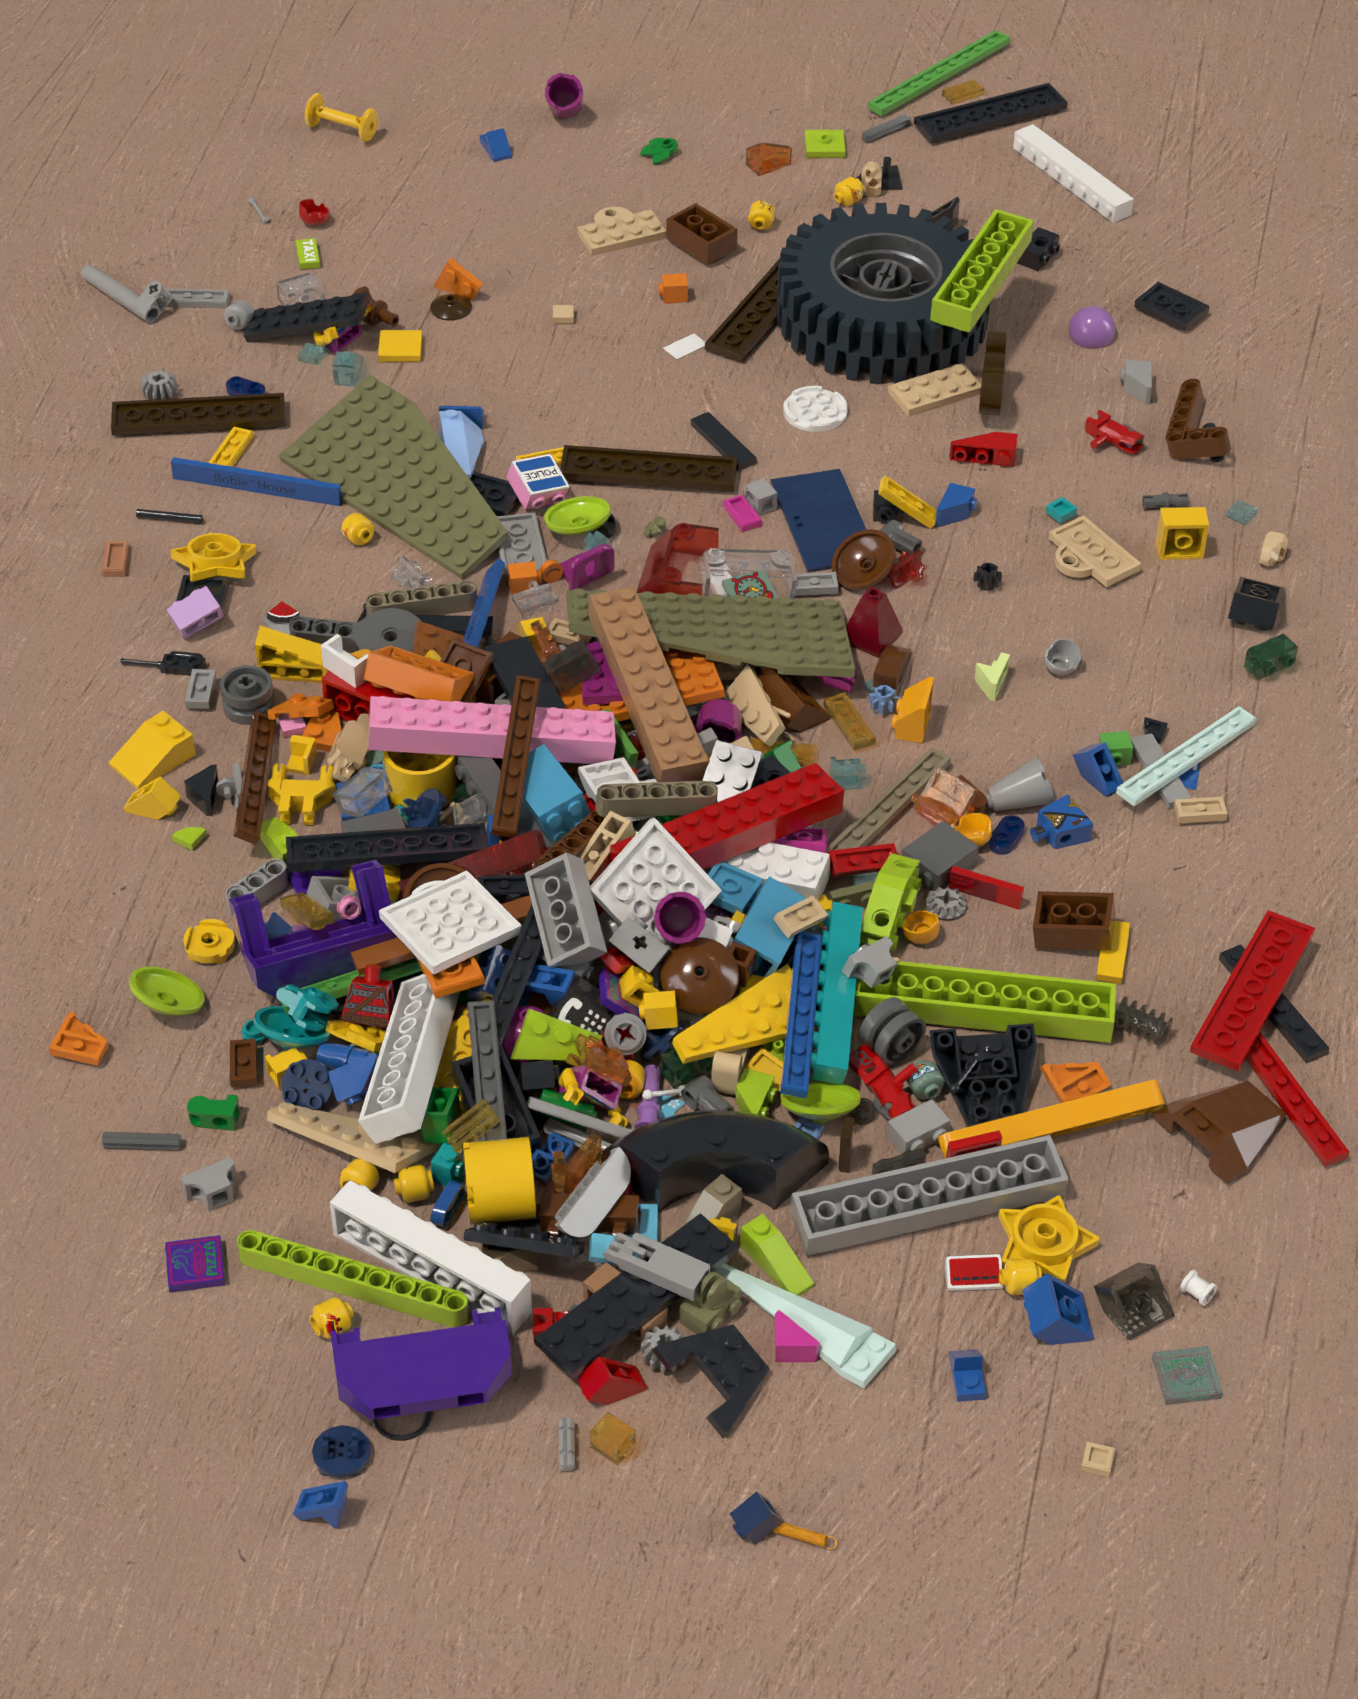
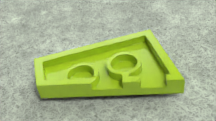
M528 1009L511 1059L594 1061L602 1035Z

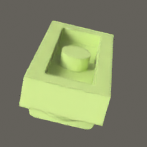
M1001 652L998 660L993 661L992 666L981 663L976 664L975 681L991 701H995L1008 673L1010 654Z

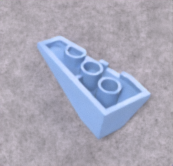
M439 411L438 435L466 475L471 478L476 466L477 457L479 458L480 449L484 445L482 431L461 411Z

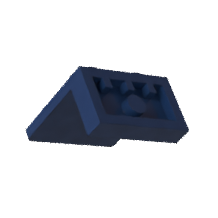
M496 945L481 952L478 965L483 973L485 984L470 988L467 995L468 998L476 1002L487 996H493L511 951ZM524 990L518 1007L528 1006L531 991Z

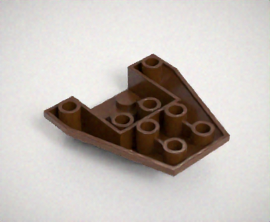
M1246 1081L1173 1101L1155 1112L1153 1118L1170 1133L1181 1127L1211 1153L1208 1167L1222 1180L1229 1183L1248 1170L1280 1125L1286 1113L1252 1083Z

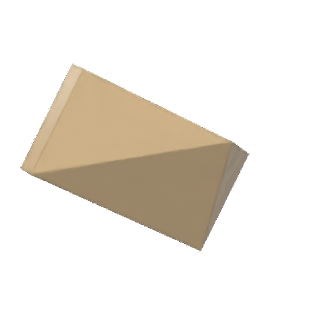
M509 1247L480 1249L483 1254L493 1259H499L505 1266L516 1272L538 1270L536 1252Z

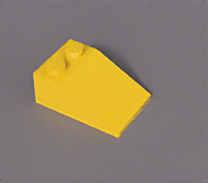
M162 711L145 721L109 761V766L135 788L140 789L196 755L193 734L165 711Z

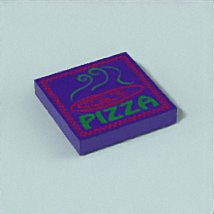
M604 967L599 972L601 1005L617 1015L626 1012L640 1018L639 1008L622 998L620 976Z
M220 1235L165 1242L169 1293L225 1285Z

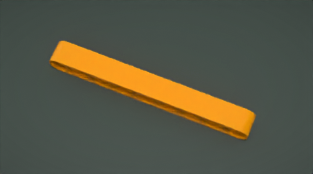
M1149 1080L942 1134L937 1139L945 1159L948 1142L998 1130H1000L1003 1137L1001 1146L1051 1135V1138L1150 1113L1165 1107L1166 1103L1158 1081Z

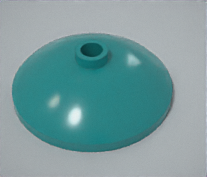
M270 1006L259 1009L254 1016V1025L258 1031L270 1041L285 1049L290 1050L294 1047L304 1049L317 1046L327 1041L331 1036L325 1029L317 1032L299 1026L290 1014L286 1015L282 1006Z

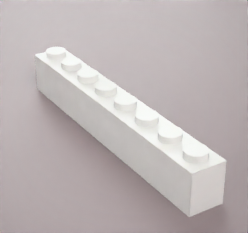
M1032 124L1015 131L1013 148L1112 223L1132 215L1134 199L1038 127Z

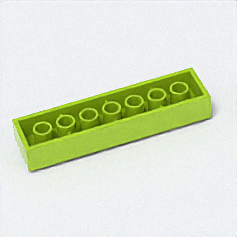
M995 209L932 299L930 321L970 333L1030 244L1034 220Z

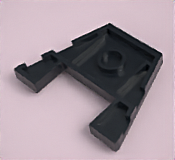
M734 1324L661 1343L652 1350L668 1371L690 1356L723 1396L726 1402L706 1417L722 1438L728 1434L769 1370L766 1363Z

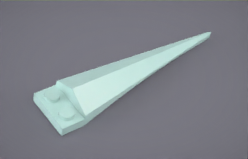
M726 1264L715 1270L740 1287L741 1292L774 1318L775 1312L780 1310L820 1342V1358L841 1377L862 1388L867 1386L896 1352L895 1343L874 1333L873 1328Z

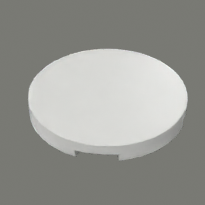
M806 386L794 390L792 395L784 401L783 413L786 420L798 429L809 432H824L840 426L845 421L848 406L845 398L837 391L824 390L822 386Z

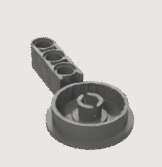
M386 608L367 615L359 622L302 616L295 617L289 622V632L292 636L318 644H323L338 634L342 637L343 650L347 653L357 651V647L359 650L368 649L374 651L389 645L412 652L415 625L417 621L421 620L406 610Z

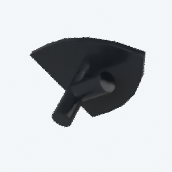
M884 157L883 166H881V190H902L898 166H891V158ZM870 170L866 172L867 177L871 174ZM862 173L856 177L860 181L862 178Z

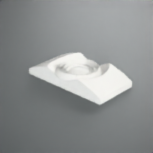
M624 757L578 767V773L587 796L592 798L595 803L597 789L601 785L640 783ZM638 816L624 818L632 822L655 816Z

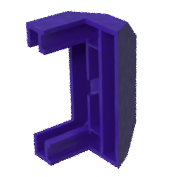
M376 859L351 866L362 912L355 919L342 918L268 939L258 898H255L254 893L228 899L241 953L251 980L259 990L277 997L276 991L281 987L292 984L295 987L302 988L355 971L357 969L352 960L351 952L397 938L394 932L380 919L379 910L391 905L383 867Z
M500 1307L494 1308L492 1312L478 1313L477 1310L472 1311L473 1325L364 1341L360 1340L359 1327L353 1328V1332L336 1334V1331H330L339 1400L371 1420L487 1403L512 1375L506 1320H502Z

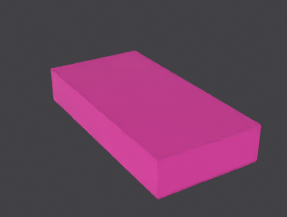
M743 494L723 500L724 509L742 532L762 527V519Z

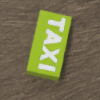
M316 238L296 240L300 270L320 268Z

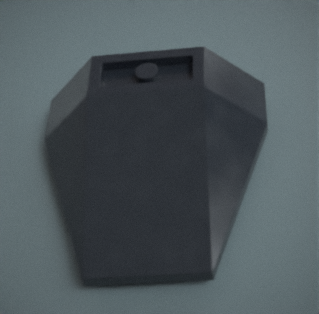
M1034 1024L1008 1025L1005 1033L957 1036L956 1029L930 1030L932 1057L944 1077L948 1089L952 1083H956L973 1061L972 1057L976 1052H981L984 1056L983 1061L977 1063L962 1082L959 1092L952 1093L950 1091L967 1127L1024 1113L1037 1051Z

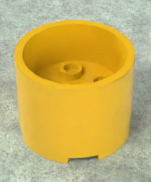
M383 751L386 790L391 804L396 806L400 804L408 807L403 802L404 799L417 800V797L430 788L437 789L446 796L444 806L456 800L459 792L458 777L455 773L457 755Z
M529 1137L463 1143L470 1225L481 1224V1222L498 1223L536 1219Z

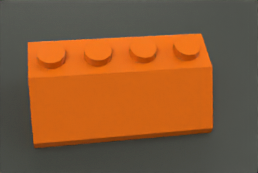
M391 645L369 652L364 680L372 682L373 686L391 688L394 693L399 695L409 694L414 696V699H433L450 702H460L474 678V672Z

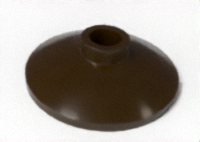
M445 294L435 298L430 305V309L435 317L441 320L454 321L466 317L471 312L472 306L470 300L462 295Z

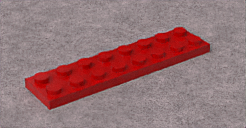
M1267 910L1193 1040L1190 1052L1239 1071L1310 943L1315 928Z

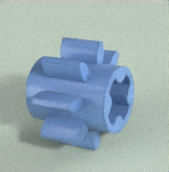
M886 685L875 687L874 693L869 694V703L872 704V710L879 714L893 712L899 698L895 696L896 690Z

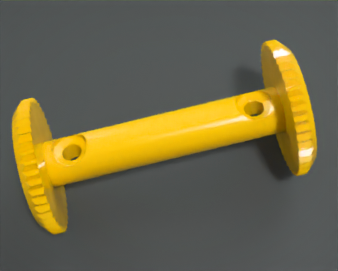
M319 93L312 95L305 107V121L310 127H315L322 118L358 128L359 138L362 142H368L376 133L378 116L372 108H368L362 117L324 107L323 96Z

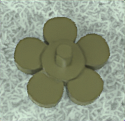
M658 516L653 522L650 521L645 526L644 535L649 537L652 534L653 536L660 534V528L666 525V520Z

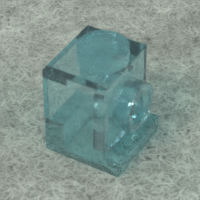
M830 757V777L844 790L862 789V779H866L865 764H861L860 758L836 760L835 757Z

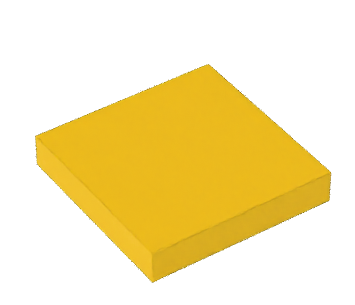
M380 330L379 362H421L422 330Z

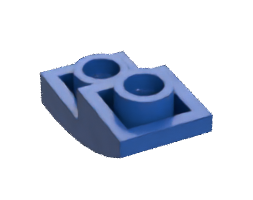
M552 1132L542 1149H536L532 1156L533 1177L545 1183L551 1181L576 1149L575 1142Z

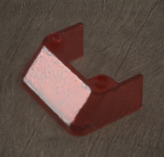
M680 523L655 541L650 547L637 593L645 591L654 594L672 592L678 595L695 593L702 596L703 584L681 581V571L669 566L674 552L718 558L719 528Z

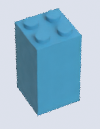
M545 744L530 751L522 802L553 846L591 812L582 791Z
M770 876L750 903L741 926L733 937V942L757 950L755 970L752 975L768 977L775 972L794 936L786 937L773 920L776 913L807 899Z

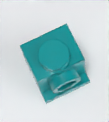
M443 1142L431 1161L434 1183L445 1187L451 1180L462 1183L466 1177L462 1149Z

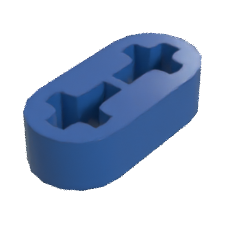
M453 1180L448 1182L433 1207L430 1217L431 1223L444 1228L449 1224L465 1194L464 1184Z

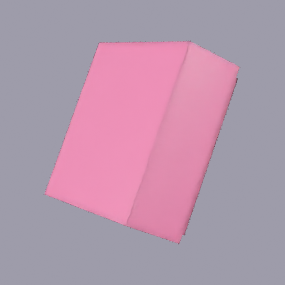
M289 713L278 717L283 737L302 734L306 728L303 717L290 718Z

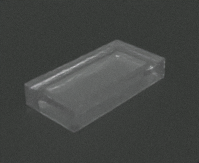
M475 794L453 806L454 825L478 823L486 819L485 794Z

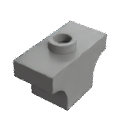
M886 936L869 946L863 945L856 953L849 956L842 972L847 978L856 977L862 979L870 988L889 979L897 965L889 953L893 945L892 941Z
M231 1157L212 1165L204 1166L200 1170L181 1177L183 1194L188 1202L193 1200L200 1201L205 1204L208 1211H212L234 1201L232 1184L238 1180L235 1163Z

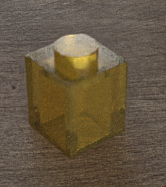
M607 1412L590 1430V1448L618 1465L624 1458H629L636 1448L635 1429Z

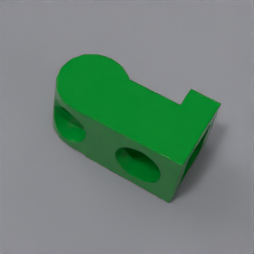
M227 1095L226 1100L208 1099L205 1096L191 1098L187 1103L190 1123L200 1128L235 1131L240 1114L238 1095Z

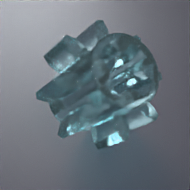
M597 530L594 534L588 532L583 539L587 543L584 549L588 551L600 544H608L610 539Z

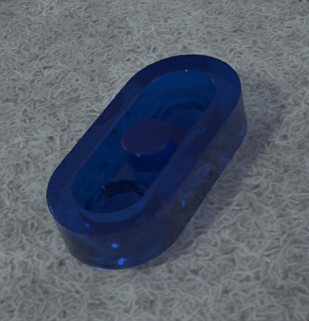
M239 376L231 377L226 381V391L230 396L266 394L265 386L258 382Z
M1015 815L1003 817L992 832L991 839L989 840L990 850L999 855L1010 853L1024 833V821Z

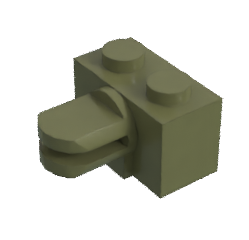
M716 1271L709 1273L701 1282L700 1291L694 1301L687 1299L680 1306V1324L695 1334L723 1327L727 1318L730 1315L734 1316L741 1308V1288Z

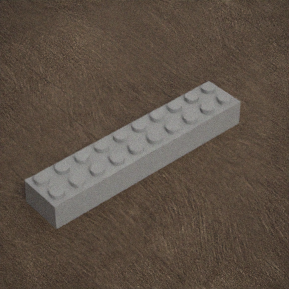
M1051 1135L795 1192L792 1193L790 1212L805 1255L810 1256L999 1212L1000 1209H1014L1051 1200L1058 1195L1062 1198L1065 1197L1069 1179Z

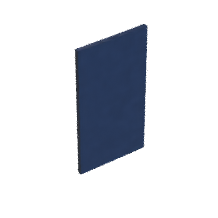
M834 469L770 479L771 486L777 492L778 503L807 573L832 569V558L839 545L850 535L866 530L841 470Z

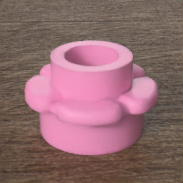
M351 895L344 896L337 904V912L340 913V917L349 920L358 917L361 912L360 900Z

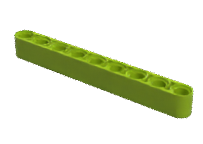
M254 1230L244 1231L237 1238L240 1261L248 1267L446 1326L461 1327L468 1322V1299L461 1291Z

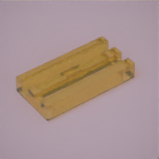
M975 80L942 90V96L946 97V100L950 101L952 105L984 95V88Z
M483 1098L441 1132L447 1138L446 1140L452 1146V1149L459 1154L463 1151V1143L474 1142L500 1122V1119L488 1101ZM490 1115V1117L486 1119L483 1123H481L479 1126L477 1125ZM468 1131L470 1132V1133L467 1134L464 1138H462L459 1142H456V1141H457L458 1139H460L463 1135H465Z

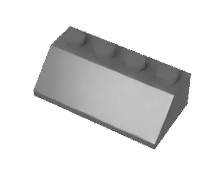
M564 853L525 873L548 967L587 963L607 953L583 859L569 853Z

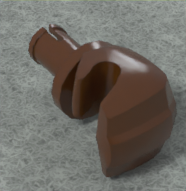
M367 286L358 288L353 292V294L367 293L370 298L369 305L372 310L367 312L362 321L369 324H379L383 321L391 327H395L398 324L399 315L388 311L386 302L373 300Z

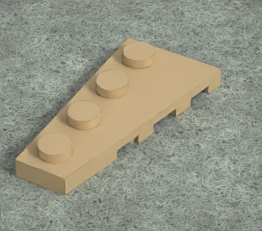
M747 663L734 682L725 691V696L728 701L735 704L740 710L742 722L765 744L771 747L784 731L785 726L776 709L772 707L770 697L763 690V684L757 678L754 667Z

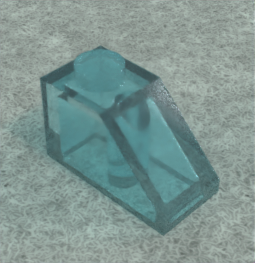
M349 352L336 353L333 362L334 385L356 386L363 364V357L361 355Z

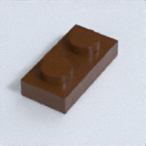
M256 1039L230 1040V1086H256Z

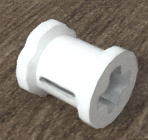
M1192 1270L1182 1281L1180 1291L1190 1293L1199 1300V1304L1205 1306L1215 1295L1217 1285L1208 1283L1198 1276L1197 1271Z

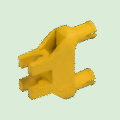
M275 764L272 768V777L268 780L267 794L275 805L279 807L280 820L290 825L292 811L302 812L304 815V825H314L316 812L330 803L336 794L337 788L332 777L334 767L329 765L328 772L326 773L327 765L322 766L319 780L286 779L287 766L281 764L280 771H278L279 764Z

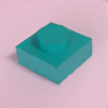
M1060 497L1046 505L1045 513L1059 523H1063L1077 515V507L1065 498Z

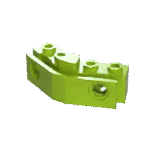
M893 853L890 854L875 880L861 924L859 947L863 945L869 946L887 936L893 943L889 953H891V950H896L899 936L896 933L898 927H903L906 913H903V911L913 913L917 893L921 887L922 879L918 878L920 860Z

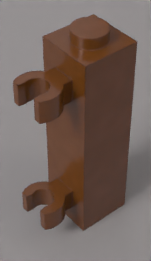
M542 1193L540 1204H536V1220L540 1221L542 1231L551 1232L550 1237L555 1238V1236H561L562 1234L554 1225L558 1222L555 1219V1215L571 1194ZM621 1195L592 1233L612 1234V1236H616L617 1233H622L626 1236L627 1234H635V1232L639 1233L642 1218L640 1197Z

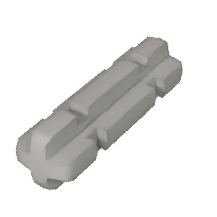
M570 1417L559 1420V1469L563 1472L575 1469L574 1420Z

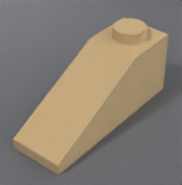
M612 811L603 820L578 856V858L584 860L588 880H595L609 866L610 845L636 835L630 820Z

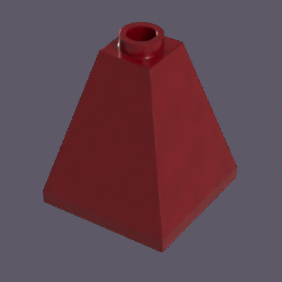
M870 587L865 592L846 625L850 646L877 658H880L884 649L888 645H892L902 633V627L887 594L881 592L878 588Z

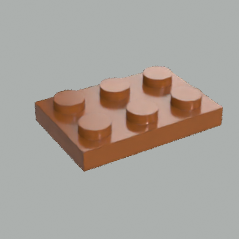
M417 621L414 629L412 652L425 656L429 650H434L442 658L452 638L463 642L464 636ZM480 641V644H479V647H478V648H480V649L483 648V642H482V641Z

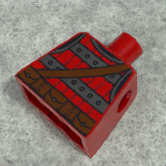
M367 964L365 967V977L356 976L351 981L341 1021L388 1027L394 1008L393 983L390 980L380 979V965Z

